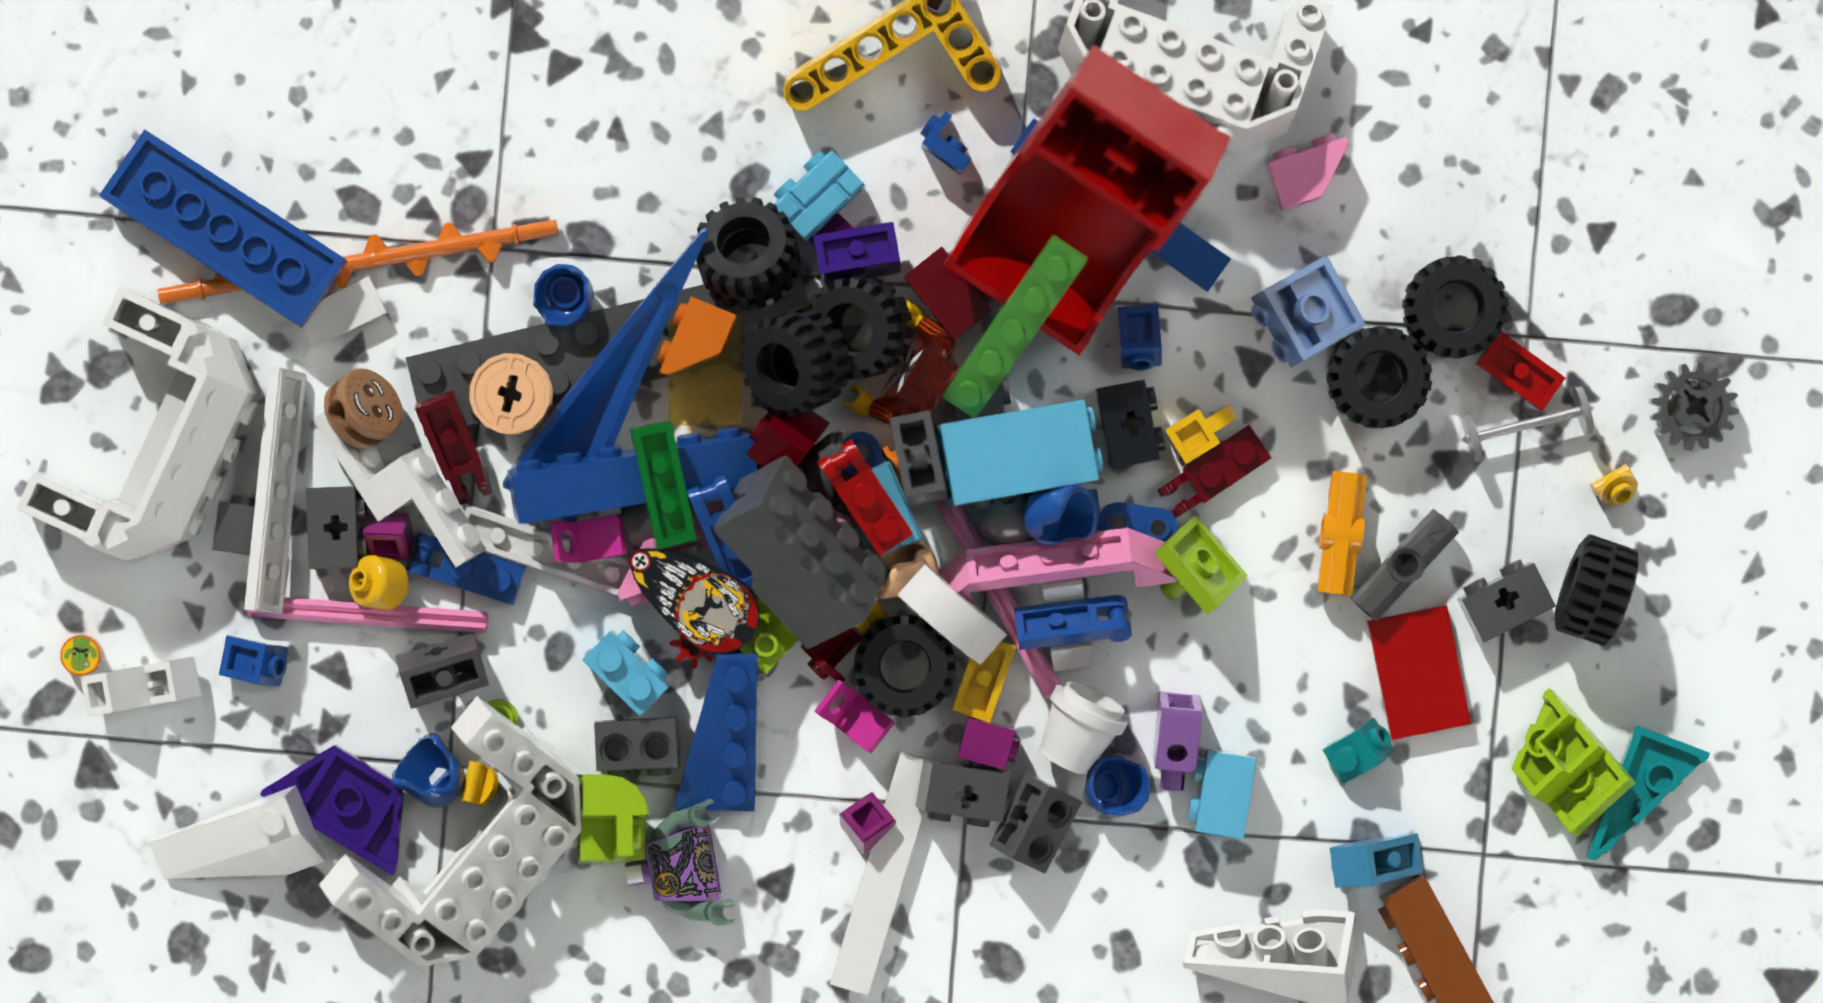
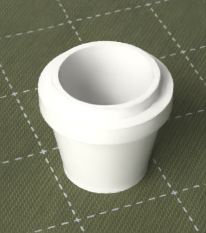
M1068 681L1066 685H1056L1050 696L1053 703L1039 751L1047 759L1069 771L1078 774H1088L1091 767L1115 736L1123 734L1128 724V719L1124 715V708L1109 696L1087 685Z

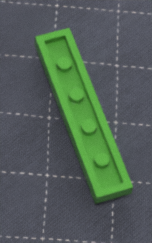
M1053 235L950 381L941 397L971 417L977 418L1085 265L1088 257Z

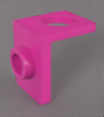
M621 514L579 522H550L555 562L584 563L627 554ZM563 531L567 534L570 542L568 553L562 545Z
M837 680L814 711L820 717L835 725L870 754L873 753L895 724L894 720L878 708H874L864 696L840 680ZM843 694L841 703L830 711L832 702L839 695Z

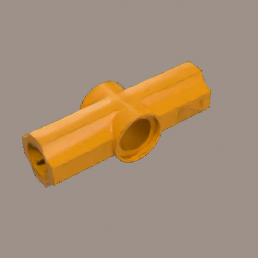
M1332 471L1328 491L1327 513L1323 514L1320 529L1319 549H1322L1317 591L1352 596L1357 554L1361 553L1364 538L1365 518H1362L1367 475Z

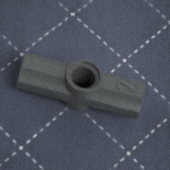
M1431 509L1394 550L1388 553L1383 563L1358 588L1350 599L1366 615L1377 622L1403 592L1421 577L1427 566L1459 532L1443 515L1435 509ZM1402 553L1411 556L1414 561V570L1407 577L1399 575L1394 566L1397 556Z

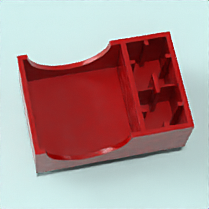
M1093 45L967 220L943 265L1004 305L1048 241L1055 235L1088 258L1085 265L1039 329L1080 356L1089 344L1106 312L1137 267L1152 249L1157 252L1160 250L1211 182L1230 137Z

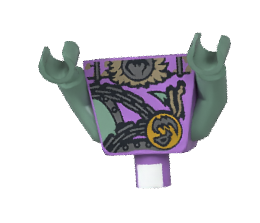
M707 799L693 807L672 812L654 828L651 834V841L645 844L647 860L625 863V872L628 887L652 884L654 900L662 901L666 910L690 920L710 921L712 924L719 926L734 923V919L728 920L723 914L724 907L734 906V901H718L721 900L722 893L710 825L719 821L720 817L711 818L707 815L706 806L714 803L713 799Z

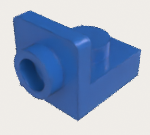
M945 111L941 118L933 115L920 132L925 137L921 147L954 172L961 175L971 160L965 155L968 148L950 135L946 140L940 137V134L952 119L951 114Z
M1158 304L1118 307L1121 367L1144 371L1154 366H1161L1162 343Z
M226 635L219 675L257 685L280 686L287 669L288 647Z

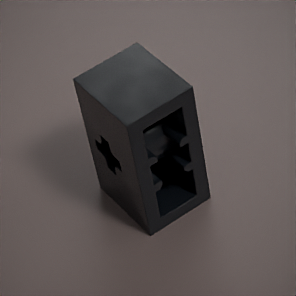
M1144 379L1095 389L1110 468L1159 460V451L1166 450L1162 427H1154L1151 411L1158 410L1154 386L1146 388ZM1131 411L1134 418H1141L1143 421V425L1136 429L1137 435L1131 436L1129 429L1121 428V422L1127 419L1126 412Z

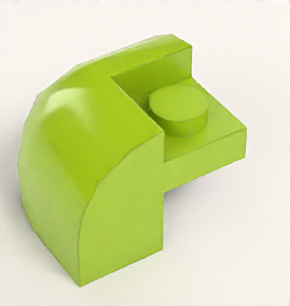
M582 775L579 779L581 832L577 836V864L627 863L646 860L645 818L649 816L646 799L638 787L623 777Z

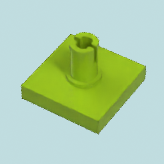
M1196 514L1185 522L1154 553L1176 578L1175 583L1160 584L1162 593L1169 600L1175 601L1185 592H1188L1207 615L1216 609L1248 576Z

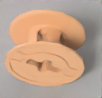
M503 353L489 358L476 370L470 383L469 400L475 416L485 427L501 434L520 435L534 430L547 418L553 405L554 389L548 373L538 362L521 354ZM513 376H517L516 390L522 393L520 401L513 400L511 412L508 413L505 412L508 401L506 397L501 396L504 387L510 389Z

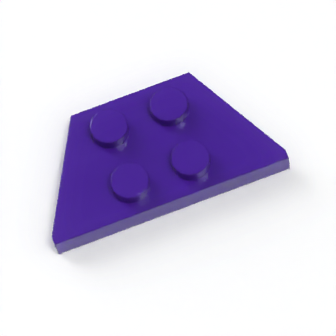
M336 744L267 786L259 794L266 797L296 785L313 827L391 876L395 875L398 869L404 790L395 787L391 783L392 778Z

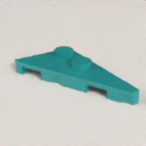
M1635 725L1620 764L1636 783L1600 816L1585 857L1596 861L1602 854L1607 853L1631 827L1644 819L1661 803V800L1669 792H1673L1682 783L1681 781L1701 763L1703 764L1709 758L1710 753Z

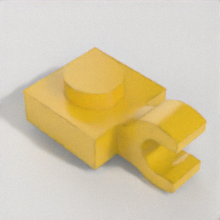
M1230 404L1206 419L1200 409L1171 425L1165 431L1183 461L1187 464L1220 444L1215 432L1238 419V416Z

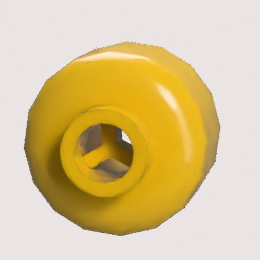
M376 555L365 556L358 560V567L352 568L349 576V589L352 598L357 604L366 608L393 610L401 604L409 591L410 582L407 570L402 563L395 559Z

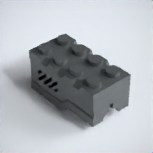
M785 455L740 479L733 492L739 500L735 501L728 510L720 515L712 530L752 572V591L806 649H809L865 622L890 572V568L873 550H863L859 546L860 540L856 530L847 521H836L833 517L831 503L821 493H811L806 488L807 480L805 475Z

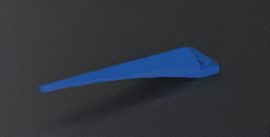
M706 228L701 229L530 437L511 469H517L516 463L524 460L540 459L541 464L557 462V456L562 454L581 453V458L596 456L597 449L614 446L653 353L706 240ZM507 474L503 480V487L510 491ZM580 514L560 517V519L565 522H575Z

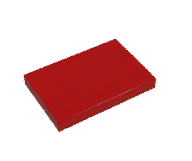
M1447 605L1379 618L1377 622L1374 620L1366 621L1391 740L1471 724Z

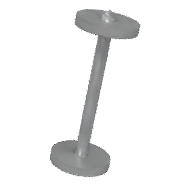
M1578 386L1573 388L1574 408L1478 432L1471 414L1463 415L1462 422L1465 436L1462 441L1468 445L1470 455L1475 463L1482 461L1480 441L1575 417H1578L1584 434H1591L1594 432L1591 414L1594 407L1589 405L1583 387Z

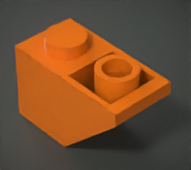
M692 296L688 304L681 302L672 322V325L678 327L672 342L664 341L656 362L662 364L660 373L670 377L723 355L737 322V315Z

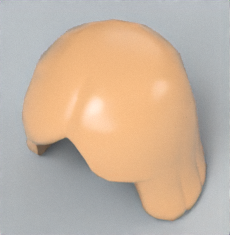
M914 541L879 556L890 568V572L877 598H900L898 596L899 592L924 564L938 573L937 559L927 544L921 541Z

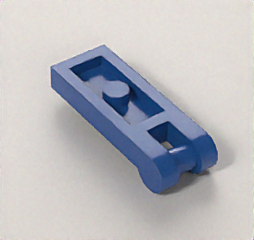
M725 475L713 479L714 484L702 489L696 486L686 490L718 567L742 580L749 588L752 587V572L712 530L720 515L735 502ZM721 498L724 508L709 514L706 504Z
M421 532L417 533L415 544L418 546L414 559H409L406 567L408 572L510 605L515 604L526 570L525 566L482 552L477 557L455 567L437 537ZM433 550L445 553L440 568L429 565Z
M1111 595L1014 608L1019 650L1110 639L1114 642L1126 641L1132 636L1131 623L1126 619L1129 611L1127 599L1122 595ZM1107 616L1109 620L1098 621L1097 617Z

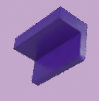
M893 222L813 235L821 286L834 283V280L858 276L874 278L901 272L900 255Z

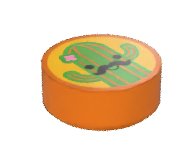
M77 635L69 638L63 644L60 651V660L63 667L69 673L78 676L88 675L96 671L103 659L101 645L96 639L88 635Z

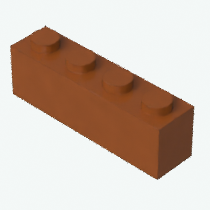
M1419 874L1379 896L1383 906L1377 909L1389 931L1396 928L1403 942L1397 944V947L1408 966L1414 963L1417 966L1422 978L1416 980L1427 1002L1434 999L1436 1003H1494L1424 875Z

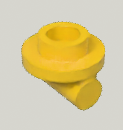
M1625 464L1590 485L1604 505L1616 507L1625 505L1633 498L1638 482Z
M469 761L460 801L476 806H485L498 792V775L493 768L485 766V764Z

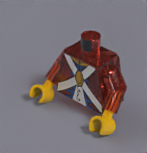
M905 299L908 307L907 312H911L913 320L907 321L906 326L916 329V333L908 345L907 353L900 358V362L896 365L878 398L874 399L858 385L850 387L851 390L858 394V397L851 403L843 400V404L858 416H865L869 413L870 417L890 424L889 418L928 410L932 414L959 367L953 357L955 340L944 327L929 316L925 317L923 307Z

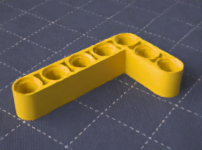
M903 0L793 70L784 82V98L786 103L795 110L806 111L932 31L935 32L961 75L972 89L979 92L992 90L999 83L1001 69L996 56L960 0H950L949 7L943 12L931 11L927 6L928 0ZM898 16H911L916 21L914 30L908 34L896 32L893 28V23ZM964 27L972 33L968 44L955 46L949 41V35L955 28ZM866 37H875L881 42L882 47L877 54L867 56L859 50L860 42ZM831 59H841L847 64L848 68L843 76L831 77L825 72L824 67L826 63ZM986 61L993 66V73L988 79L977 80L971 75V69L977 62ZM799 80H805L812 85L814 90L808 98L798 99L791 94V86Z

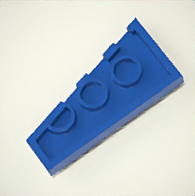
M717 653L675 799L674 809L693 807L702 801L713 799L714 803L706 806V810L755 811L758 654Z

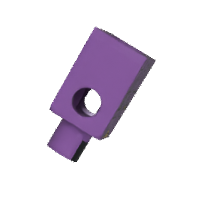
M1159 691L1153 759L1155 768L1161 769V789L1169 791L1184 790L1185 773L1196 771L1203 713L1199 695ZM1176 744L1182 745V748L1178 750L1169 749Z

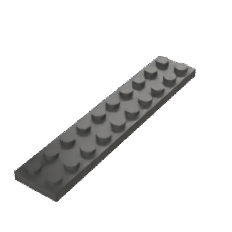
M801 269L798 278H792L794 285L788 292L783 289L780 300L774 302L771 298L766 301L767 306L763 308H758L757 304H751L750 310H741L739 303H736L733 308L728 307L724 304L723 298L717 301L712 297L710 289H706L704 284L682 289L641 383L669 377L660 373L662 364L656 361L664 341L672 342L678 327L672 325V322L681 302L688 304L692 296L735 314L738 319L723 355L678 374L743 359V356L739 353L740 346L746 343L743 337L747 331L752 329L753 324L791 308L801 306L809 309L810 306ZM644 299L588 312L582 321L568 327L550 326L544 323L405 357L416 403L453 390L468 426L482 423L475 416L469 400L470 383L476 370L489 358L508 353L524 355L542 366L550 377L554 389L553 405H556ZM575 316L568 317V318H564V319H572V318H574ZM513 376L510 389L504 387L501 396L506 397L508 401L505 410L508 413L511 412L513 400L520 401L522 393L516 390L517 376Z

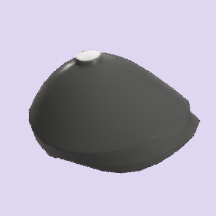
M840 430L837 433H829L809 451L802 465L799 466L807 480L806 488L811 493H821L831 505L842 501V499L817 462L825 456H828L830 459L843 450L841 446L843 445L844 432ZM846 467L839 471L843 480L846 479Z

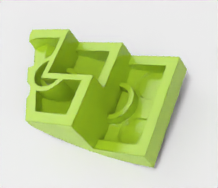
M1548 688L1543 694L1542 699L1545 702L1536 723L1530 724L1525 736V744L1519 750L1511 769L1530 794L1547 804L1569 833L1578 837L1636 782L1578 715L1553 690Z

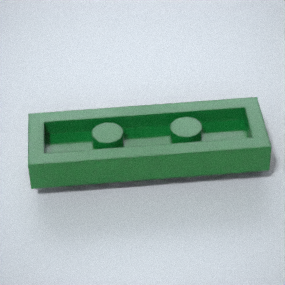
M665 420L629 429L655 548L658 550L696 541L695 528L672 422Z

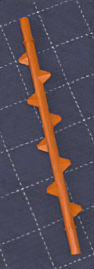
M557 220L520 226L512 224V227L463 236L450 222L444 224L438 240L388 248L377 234L369 236L363 253L342 256L347 260V263L334 283L339 289L346 288L353 271L402 262L409 267L416 277L423 276L429 258L477 249L489 263L495 262L502 245L511 243L520 245V242L559 235ZM216 273L214 279L205 281L197 279V282L159 288L158 297L160 304H167L196 298L205 300L207 296L242 290Z

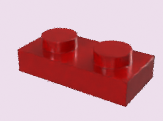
M1503 332L1484 350L1475 365L1540 411L1544 410L1566 379L1562 374Z

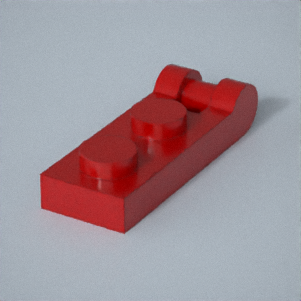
M849 440L841 446L842 451L830 459L828 456H825L817 463L878 555L882 556L914 533L852 440ZM852 463L857 472L843 480L839 471Z

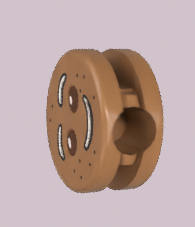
M354 369L331 385L325 393L324 412L329 425L344 442L360 449L373 448L396 432L401 425L403 411L398 394L384 377L372 370Z

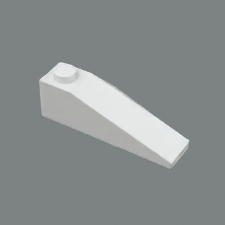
M296 785L159 836L148 842L164 879L290 875L327 860Z
M1314 909L1301 912L1302 917L1279 921L1278 916L1264 918L1265 924L1242 927L1235 923L1190 931L1183 967L1307 1003H1348L1353 977L1356 915L1355 912Z

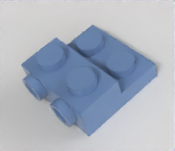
M1327 255L1251 297L1255 304L1251 308L1255 321L1262 327H1268L1274 338L1271 346L1275 356L1281 362L1287 361L1290 368L1366 326L1365 321Z

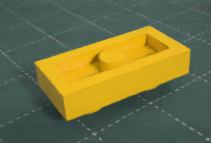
M1001 641L981 665L969 658L952 707L953 711L988 723L991 722L1016 646Z

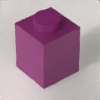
M968 716L957 757L1005 770L1007 761L1015 763L1021 740L1014 738L1015 729L991 722L988 723Z

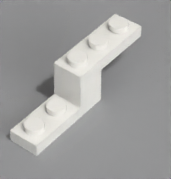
M322 412L313 419L378 522L398 513L414 502L455 567L487 550L480 540L478 530L469 523L459 507L457 497L447 488L437 472L434 461L426 455L422 447L401 456L385 467L381 461V455L375 447L360 449L344 442L329 425L325 412Z

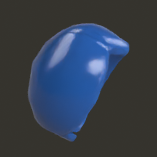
M556 264L544 270L535 282L533 306L544 318V323L550 326L568 327L582 321L591 310L594 301L593 286L589 278L576 266ZM575 316V317L572 318V319H564V318H568V317Z
M1111 755L1097 760L1086 775V796L1091 806L1106 816L1122 817L1139 812L1149 800L1151 783L1146 769L1143 765L1133 763L1124 756Z

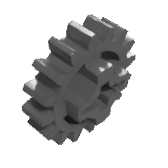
M1685 363L1679 365L1678 376L1670 370L1664 373L1665 379L1668 382L1666 385L1662 383L1654 384L1653 387L1660 393L1659 398L1649 399L1648 403L1658 406V412L1653 413L1649 417L1650 420H1661L1663 425L1657 430L1658 435L1668 432L1672 434L1669 439L1670 445L1675 446L1682 439L1684 440V450H1692L1695 441L1698 442L1701 449H1708V438L1711 437L1717 443L1722 442L1724 439L1720 430H1733L1734 425L1727 419L1729 415L1739 414L1738 409L1730 407V401L1736 399L1738 394L1726 392L1725 388L1730 384L1731 380L1725 378L1718 381L1716 379L1719 371L1718 368L1713 367L1706 374L1704 373L1703 363H1695L1693 372H1690ZM1685 380H1700L1707 383L1708 386L1701 390L1692 389ZM1670 394H1672L1675 398L1674 411L1669 414L1668 399ZM1688 398L1691 400L1700 399L1701 404L1698 406L1700 415L1697 413L1687 414L1686 409L1690 406ZM1719 399L1720 409L1716 419L1713 416L1714 402ZM1686 423H1692L1698 429H1701L1702 433L1690 434L1679 428Z

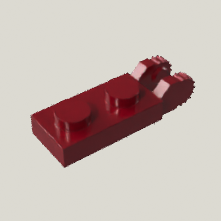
M452 390L415 404V411L445 481L449 480L459 504L463 505L469 502V493L460 475L471 471L474 474L479 491L484 496L492 494V486L483 467V459L454 391Z
M1247 425L1181 469V474L1157 489L1161 497L1169 496L1178 490L1180 485L1186 481L1190 482L1196 494L1187 500L1184 499L1171 510L1175 518H1178L1200 502L1206 503L1272 457L1251 426Z

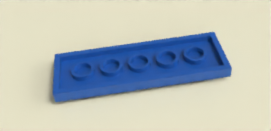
M145 129L99 194L102 200L300 328L304 327L347 263V260Z

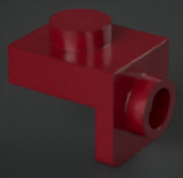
M851 628L809 649H806L803 644L800 647L812 658L807 665L822 680L830 676L836 682L837 680L844 682L846 679L835 667L859 643L862 637Z

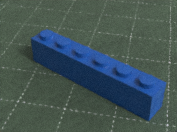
M734 426L716 430L717 436L701 438L700 433L677 436L676 445L686 490L696 486L699 489L714 484L713 479L725 475L730 489H734L741 478L758 471L757 463L746 456L754 441L748 438L750 434L747 431L741 432V427ZM620 446L604 447L597 449L596 456L581 458V453H567L557 456V462L541 464L540 459L524 460L516 463L517 469L507 470L513 514L518 524L645 503L634 449L621 451Z

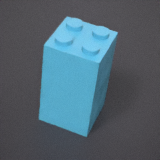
M1085 399L940 424L933 427L948 497L943 499L945 507L1099 480L1098 472L1103 471L1101 451L1099 447L1093 448L1091 431H1096L1095 416L1092 407H1086Z

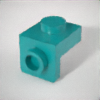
M1373 717L1359 728L1328 744L1322 751L1344 784L1381 764L1394 752V748L1391 745V738L1387 730L1380 726Z

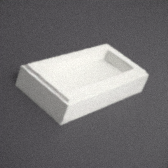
M368 276L322 299L304 325V329L313 347L317 349L388 314V311L371 277Z

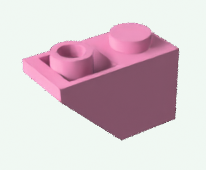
M1334 133L1311 140L1313 148L1297 152L1296 146H1292L1272 153L1274 161L1269 162L1266 168L1281 211L1323 196L1348 146L1346 137L1336 140Z

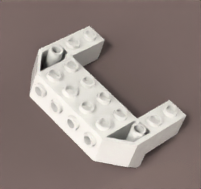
M1075 0L1061 37L1058 51L1072 75L1091 47L1095 45L1229 136L1230 140L1226 150L1238 153L1287 133L1302 99L1333 6L1318 0H1291L1271 57L1267 59L1118 4L1119 0Z
M118 287L102 324L170 355L171 357L167 365L178 370L118 499H104L103 501L43 472H33L16 509L84 540V544L123 560H136L188 541L191 535L198 536L207 517V514L202 512L208 498L214 500L224 481V477L219 476L225 461L231 463L235 458L241 441L236 439L242 424L248 426L251 423L258 404L253 402L257 393L236 339L128 289Z
M478 696L451 728L468 748L497 768L511 785V788L424 892H421L400 876L390 886L347 854H344L319 884L332 905L421 967L478 956L484 947L489 946L495 940L498 930L509 917L521 909L524 899L534 887L547 878L550 868L560 856L572 848L576 837L581 832L580 784L576 774L559 755L525 727L523 729L519 728Z

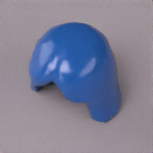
M1079 485L1037 491L1029 497L1023 514L1025 527L1030 537L1040 544L1052 546L1061 544L1068 539L1089 538L1093 536L1097 528L1099 515L1096 500H1094V496L1085 487Z
M430 733L420 738L407 751L406 755L397 765V768L393 771L391 783L395 787L403 789L423 804L432 808H440L449 805L459 796L464 786L465 772L459 760L445 747L440 737L436 733ZM437 768L447 769L431 786L429 777Z

